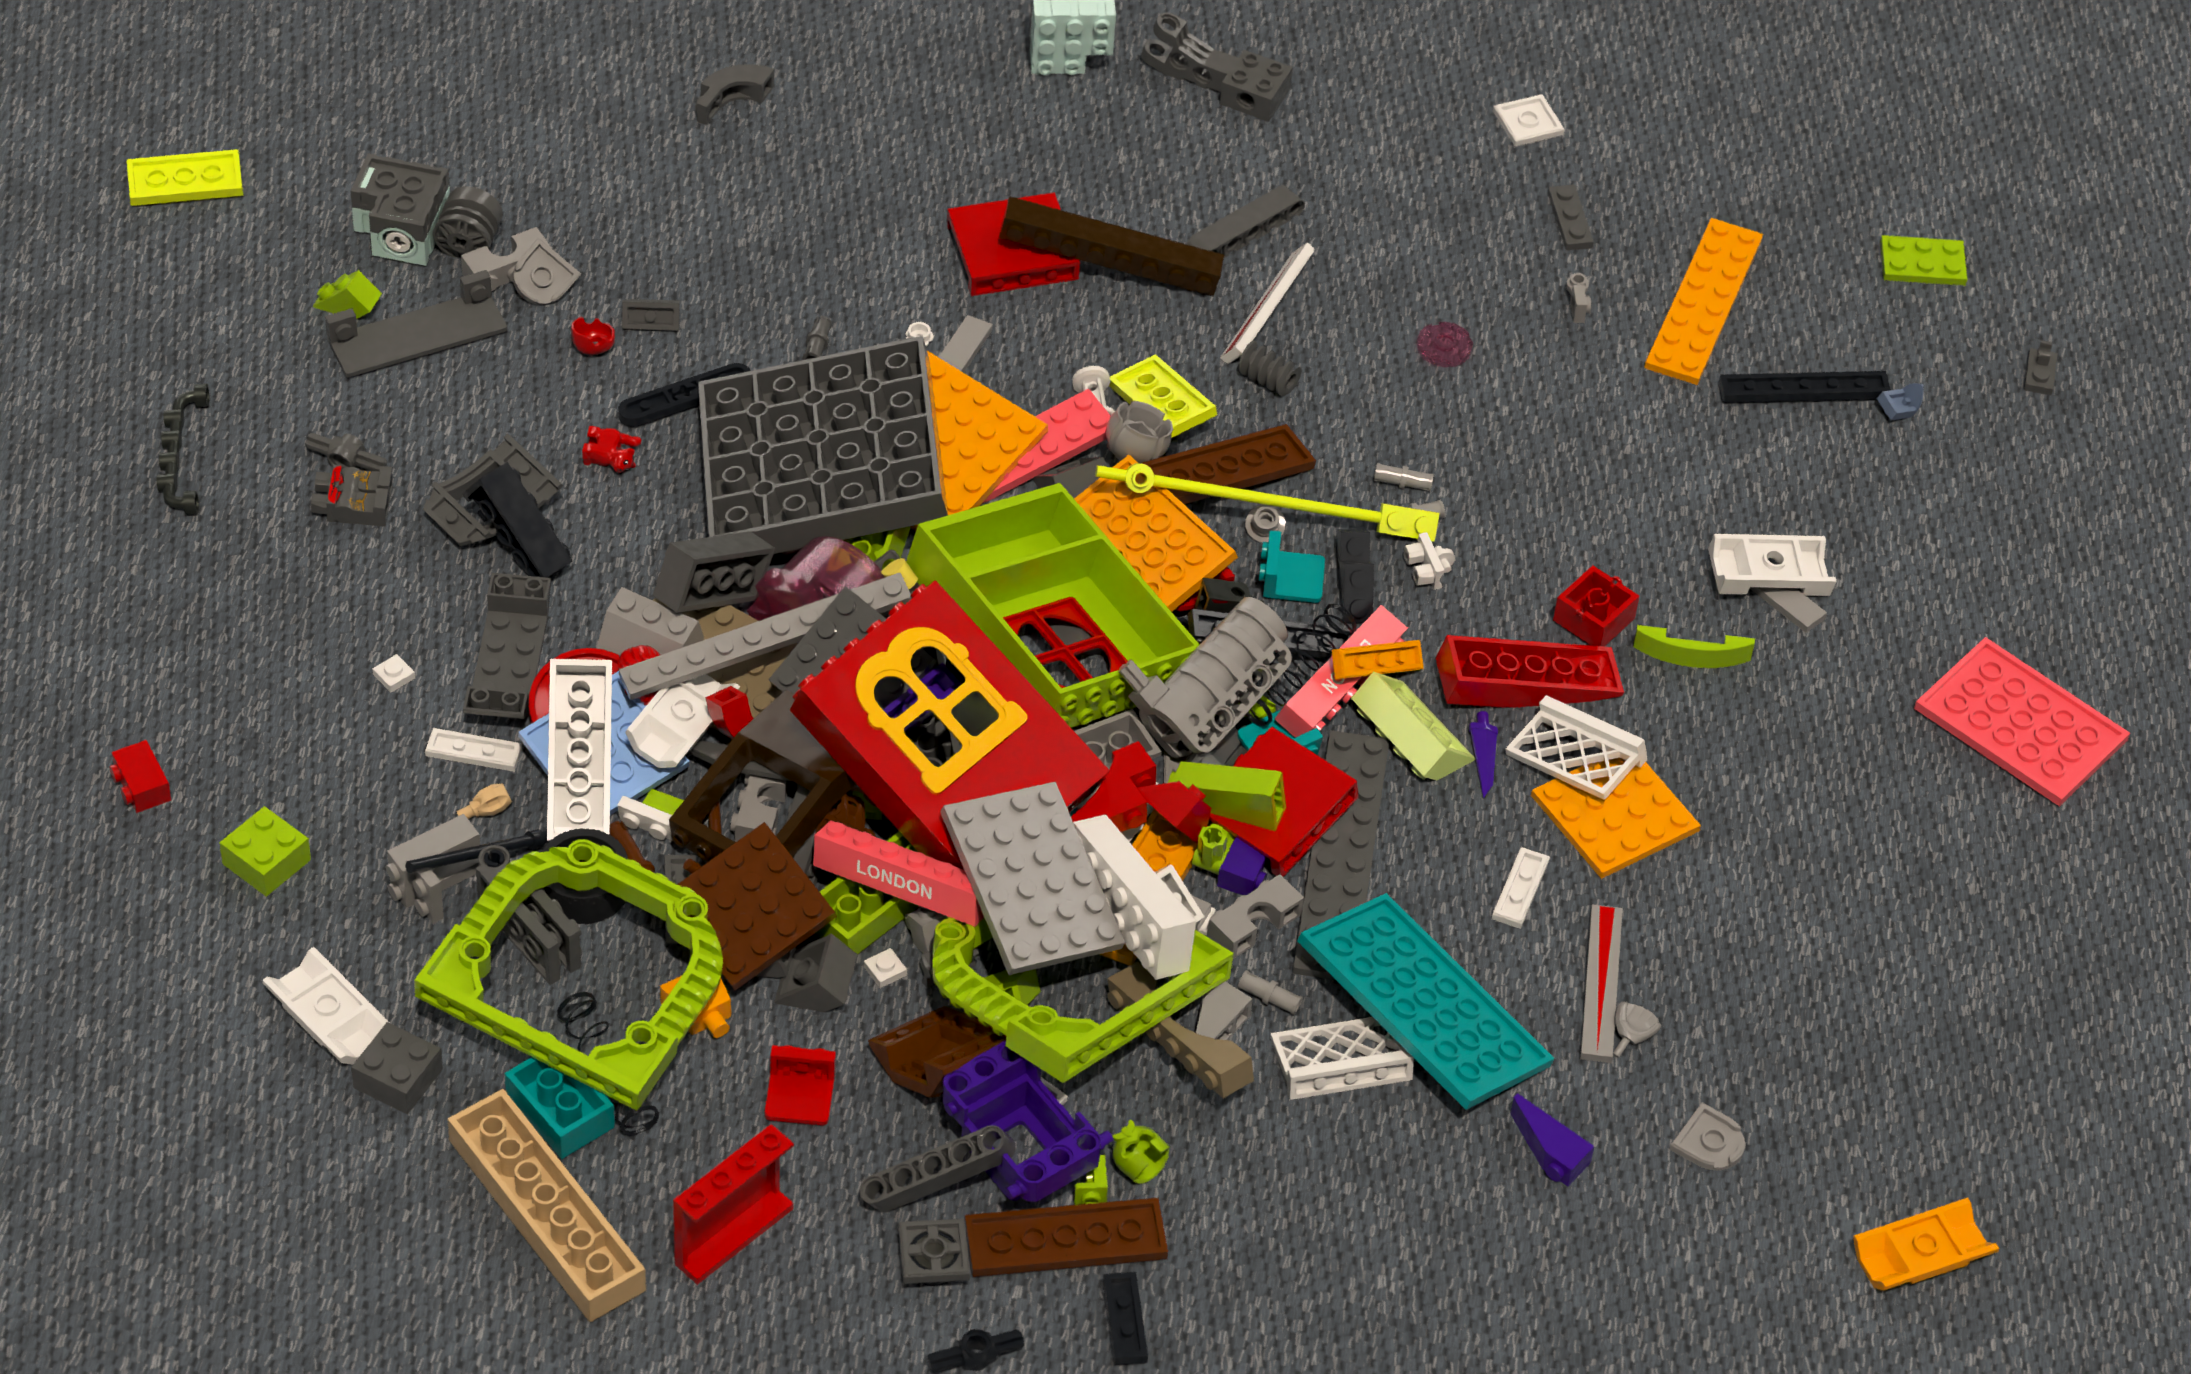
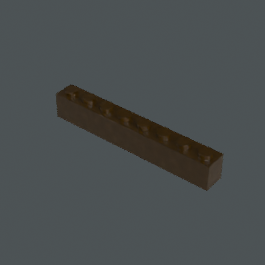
M1009 196L999 233V238L1210 296L1215 294L1221 277L1224 259L1223 254Z

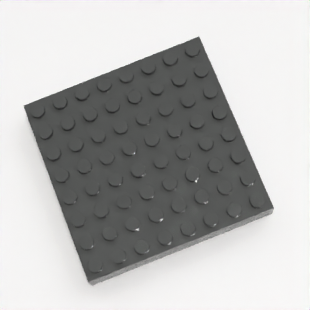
M923 336L698 382L709 537L751 531L775 547L773 554L914 526L948 515L931 367Z

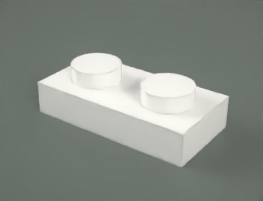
M622 796L617 807L619 819L631 829L639 827L647 830L654 838L664 840L665 838L672 840L669 824L671 814Z

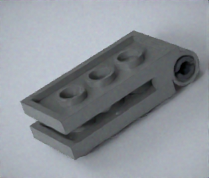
M491 845L485 847L479 853V866L476 867L478 900L487 886L493 881L496 874L510 863V854L502 846ZM544 887L535 890L518 906L501 931L545 981L552 985L560 980V967L562 964L570 973L581 968V929L575 920L567 918L556 899H550L545 893Z

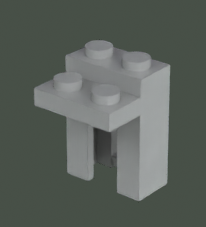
M464 814L387 851L388 865H386V871L390 877L388 890L391 897L395 901L400 900L406 908L415 904L418 913L422 917L427 915L433 924L444 919L442 891L475 875L476 867L479 866V860L477 858L414 873H408L405 864L410 860L480 845V834Z

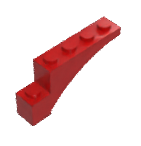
M1137 741L1112 752V765L1109 773L1095 794L1081 809L1071 816L1073 822L1107 815L1120 832L1137 828L1147 822V801L1138 788L1156 785V764L1141 743Z

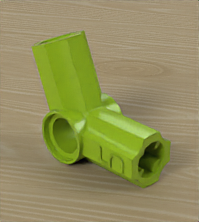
M1217 824L1202 827L1198 836V845L1193 855L1192 865L1219 875V869L1230 851L1229 849L1235 836Z

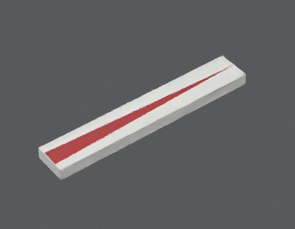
M1308 242L1290 255L1220 358L1224 362L1232 363L1239 358L1246 346L1256 337L1314 252V248Z

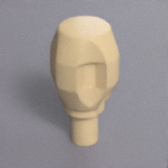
M492 784L481 789L473 800L469 802L470 805L456 812L458 816L464 814L467 819L475 815L476 817L494 816L504 811L512 803V800L504 784Z

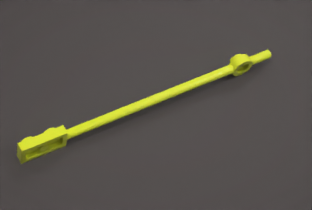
M1142 463L1132 464L1126 470L1097 465L1095 477L1124 481L1126 486L1136 493H1144L1152 486L1378 523L1376 532L1418 539L1419 534L1427 532L1430 540L1434 542L1440 514L1438 512L1381 503L1380 512L1154 475L1152 469ZM1138 473H1143L1145 476V480L1141 484L1135 481Z

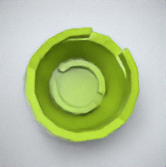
M1129 1120L1127 1127H1122L1120 1133L1112 1135L1113 1140H1115L1112 1151L1113 1160L1116 1166L1131 1180L1139 1184L1146 1183L1161 1172L1168 1160L1170 1146L1154 1130L1146 1126H1135L1133 1120Z

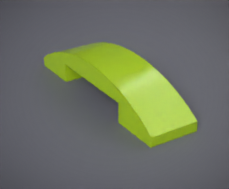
M1637 625L1634 648L1656 659L1687 667L1721 668L1743 664L1751 661L1755 645L1754 638L1725 635L1724 644L1669 638L1666 637L1667 628Z

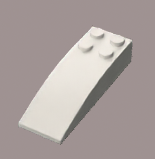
M550 659L547 841L565 831L580 828L600 830L609 834L612 660Z

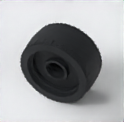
M589 828L565 831L562 834L560 833L551 839L541 851H549L551 847L568 848L572 842L586 839L600 846H607L615 854L628 860L624 847L615 837L606 834V832ZM559 882L544 887L545 893L550 899H556L567 918L575 920L577 924H593L604 921L617 913L626 902L599 887L578 891Z

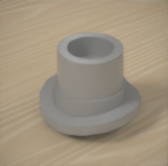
M1262 504L1249 512L1245 521V529L1253 540L1260 543L1269 542L1270 530L1281 531L1282 537L1285 531V519L1278 508Z

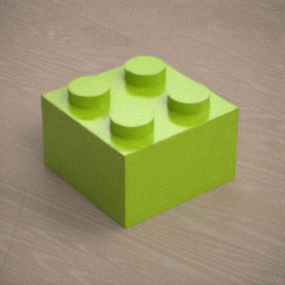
M265 806L219 842L222 864L266 897L311 860L309 838Z

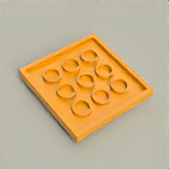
M1621 758L1608 760L1610 767L1623 765L1625 762ZM1605 761L1587 764L1589 771L1606 768ZM1646 762L1642 767L1635 765L1605 800L1558 778L1532 789L1531 797L1601 879L1699 832L1701 827L1699 822ZM1584 765L1569 773L1578 774L1585 772ZM1608 776L1591 779L1593 784L1601 788L1609 781Z

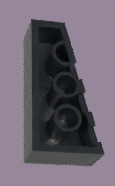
M508 462L480 478L462 494L468 502L474 500L480 507L477 514L484 522L489 520L496 527V537L502 545L511 546L514 549L512 557L528 576L549 578L572 562L568 547L559 541L554 533L552 523L542 515L538 509L535 497L530 492H527L521 483L520 474L515 468H511Z

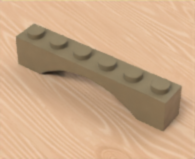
M1139 962L1108 978L1109 1002L1115 1009H1120L1121 1011L1142 999L1146 994L1158 989L1157 980ZM1170 1016L1145 1031L1152 1041H1157L1162 1045L1171 1057L1177 1058L1184 1064L1189 1073H1194L1209 1090H1214L1222 1098L1229 1096L1254 1081L1252 1057L1233 1041L1199 1035L1184 1028Z

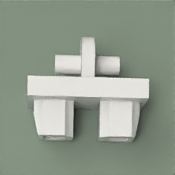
M1427 532L1419 534L1418 543L1404 547L1403 556L1408 565L1422 563V565L1413 567V579L1416 585L1431 584L1433 590L1442 588L1440 578L1444 573L1451 571V565L1455 561L1453 551L1451 549H1442L1441 546L1434 548Z

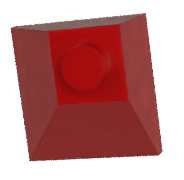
M1180 781L1138 788L1148 804L1178 830L1198 844V836L1202 827H1207L1212 809L1203 801L1206 795L1193 784L1188 788Z

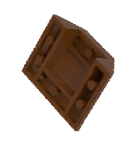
M943 1006L873 1037L868 1042L870 1048L894 1083L921 1093L926 1097L933 1098L943 1094V1079L946 1075L959 1069L974 1057L1006 1041L1007 1036L997 1035L993 1032L992 1026H983L975 1017H969L962 1012Z

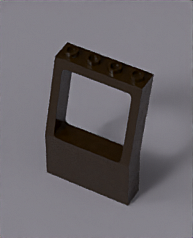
M785 690L740 730L669 818L671 838L677 846L694 852L702 860L710 861L736 843L703 825L701 821L744 767L751 761H756L811 791L776 835L792 857H794L834 804L856 785L853 779L790 711L794 702V693Z

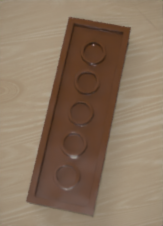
M1284 424L1145 461L1142 464L1149 466L1154 475L1242 489L1312 470L1315 467L1316 459L1290 427ZM1168 489L1183 504L1212 497Z
M1158 1197L969 1214L964 1217L972 1277L1163 1260L1168 1258V1248Z

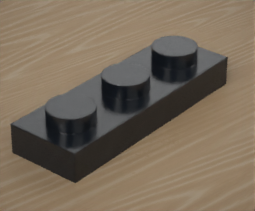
M1136 1272L1103 1274V1287L1114 1365L1147 1363L1148 1351Z

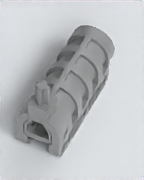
M1244 597L1164 683L1157 675L1146 677L1132 660L1123 664L1118 672L1134 689L1128 697L1140 709L1139 716L1146 729L1171 757L1181 758L1192 753L1200 754L1213 750L1291 664L1292 656L1290 650L1284 644L1288 637V632L1281 618L1262 601L1252 597ZM1273 653H1279L1280 656L1277 659L1279 663L1270 666V663L1275 659ZM1263 677L1262 685L1260 687L1256 686V683ZM1226 717L1225 725L1219 727L1220 722ZM1178 741L1183 742L1181 744L1183 749H1177V745L1179 744Z

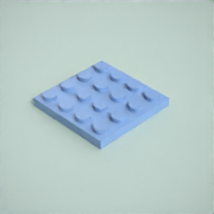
M619 671L612 674L610 815L618 811L617 805L622 796L636 800L651 789L688 768L690 763L685 756L677 767L658 768L633 751L625 732L647 705H644L638 698L630 700L624 693L625 688L620 680ZM549 713L518 732L519 739L547 776Z

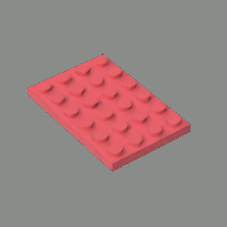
M1986 637L1916 701L1914 707L1915 710L2059 807L2128 741L2130 732Z

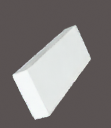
M433 728L425 755L515 772L522 751V743Z
M1523 847L1520 848L1492 914L1493 920L1521 929L1549 863L1550 856Z

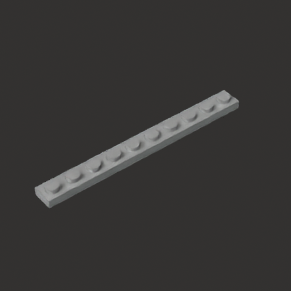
M901 573L851 589L878 613L891 610L901 601L905 605L912 599ZM838 594L619 669L620 679L629 699L632 700L800 642Z

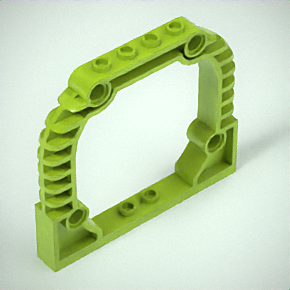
M580 839L572 842L568 848L551 847L546 852L533 851L527 853L522 858L511 861L502 871L497 873L479 900L476 901L473 908L464 917L462 923L454 925L415 978V997L638 1111L677 1054V1046L715 993L722 975L723 955L716 932L708 921V904L705 899L697 895L692 889L681 887L669 881L663 874L653 873L643 868L635 860H627L615 854L607 846H600L592 841ZM557 882L578 891L599 887L665 920L667 931L671 938L689 948L691 952V959L686 971L649 1022L636 1021L631 1023L626 1029L625 1039L607 1045L595 1046L589 1056L558 1041L551 1033L541 1032L529 1026L525 1020L519 1017L513 1018L484 1003V989L480 979L485 977L491 969V943L518 906L535 890ZM477 956V957H480V958H478V959H472V958H470V957ZM644 1041V1042H646V1043H645V1044H637V1043H635V1042Z
M951 917L942 920L935 926L932 949L933 981L938 986L940 994L946 999L949 998L950 1003L955 1008H964V1013L969 1017H978L980 1024L985 1027L992 1026L993 1032L999 1036L1006 1035V1047L1064 1083L1228 980L1231 975L1234 953L1195 930L1189 971L1169 976L1168 983L1152 993L1146 994L1142 999L1131 1006L1125 1007L1121 1012L1100 1025L1091 1019L1058 1016L1057 1012L1048 1006L1036 1005L1030 1007L984 979L968 965L972 962L974 948L993 938L985 918L975 927Z

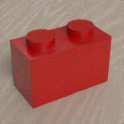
M147 740L111 752L113 765L109 766L110 773L115 783L121 782L123 787L120 790L126 805L132 804L136 813L171 801L169 782Z

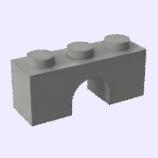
M534 227L511 236L512 254L494 255L487 246L461 255L462 274L466 276L487 270L491 277V291L501 285L513 282V270L516 263L538 237L550 248L552 247L538 228Z
M745 774V784H747L746 790H740L738 797V808L740 810L739 813L733 814L730 830L735 832V842L764 822L776 834L778 828V808L765 806L762 803L771 800L785 802L791 781Z
M1279 874L1271 880L1263 881L1256 890L1248 895L1240 896L1228 908L1215 912L1209 919L1208 937L1233 952L1234 959L1256 943L1257 927L1251 921L1264 919L1271 922L1279 930L1302 915L1304 897Z

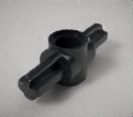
M972 1329L966 1332L962 1339L955 1342V1347L930 1353L928 1355V1364L933 1372L943 1371L960 1365L963 1370L981 1371L990 1362L996 1361L997 1355L1023 1348L1024 1337L1022 1332L1017 1329L994 1336L980 1329ZM975 1349H976V1350H980L981 1352H973V1351H971V1350H975Z

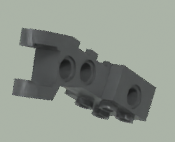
M1164 12L1157 17L1153 26V32L1160 40L1148 39L1141 51V57L1144 62L1161 73L1179 80H1189L1196 83V86L1204 89L1208 87L1221 92V105L1268 122L1291 89L1293 67L1243 50L1239 58L1215 50L1190 34L1187 21L1173 13ZM1167 23L1171 25L1174 30H1166L1165 28H1163L1162 24ZM1149 49H1157L1162 55H1153Z

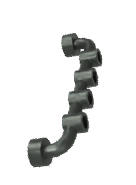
M195 384L194 390L184 392L175 399L172 410H164L165 427H170V431H162L161 433L162 447L168 450L166 453H159V466L161 470H165V474L157 475L158 492H163L164 500L169 506L176 509H184L186 515L199 513V496L197 491H184L183 497L175 496V491H177L178 487L177 469L180 468L179 449L182 447L181 430L182 426H184L183 411L185 405L191 402H195L196 407H209L210 391L208 384Z

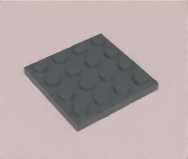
M845 586L768 680L781 691L788 690L795 694L800 689L798 685L810 674H813L814 677L822 671L821 666L832 656L838 659L845 653L843 649L856 637L859 640L863 639L867 635L866 630L877 620L884 622L886 618ZM920 648L912 655V670L921 680L937 660ZM885 677L875 685L874 697L878 705L884 709L910 687L899 678Z

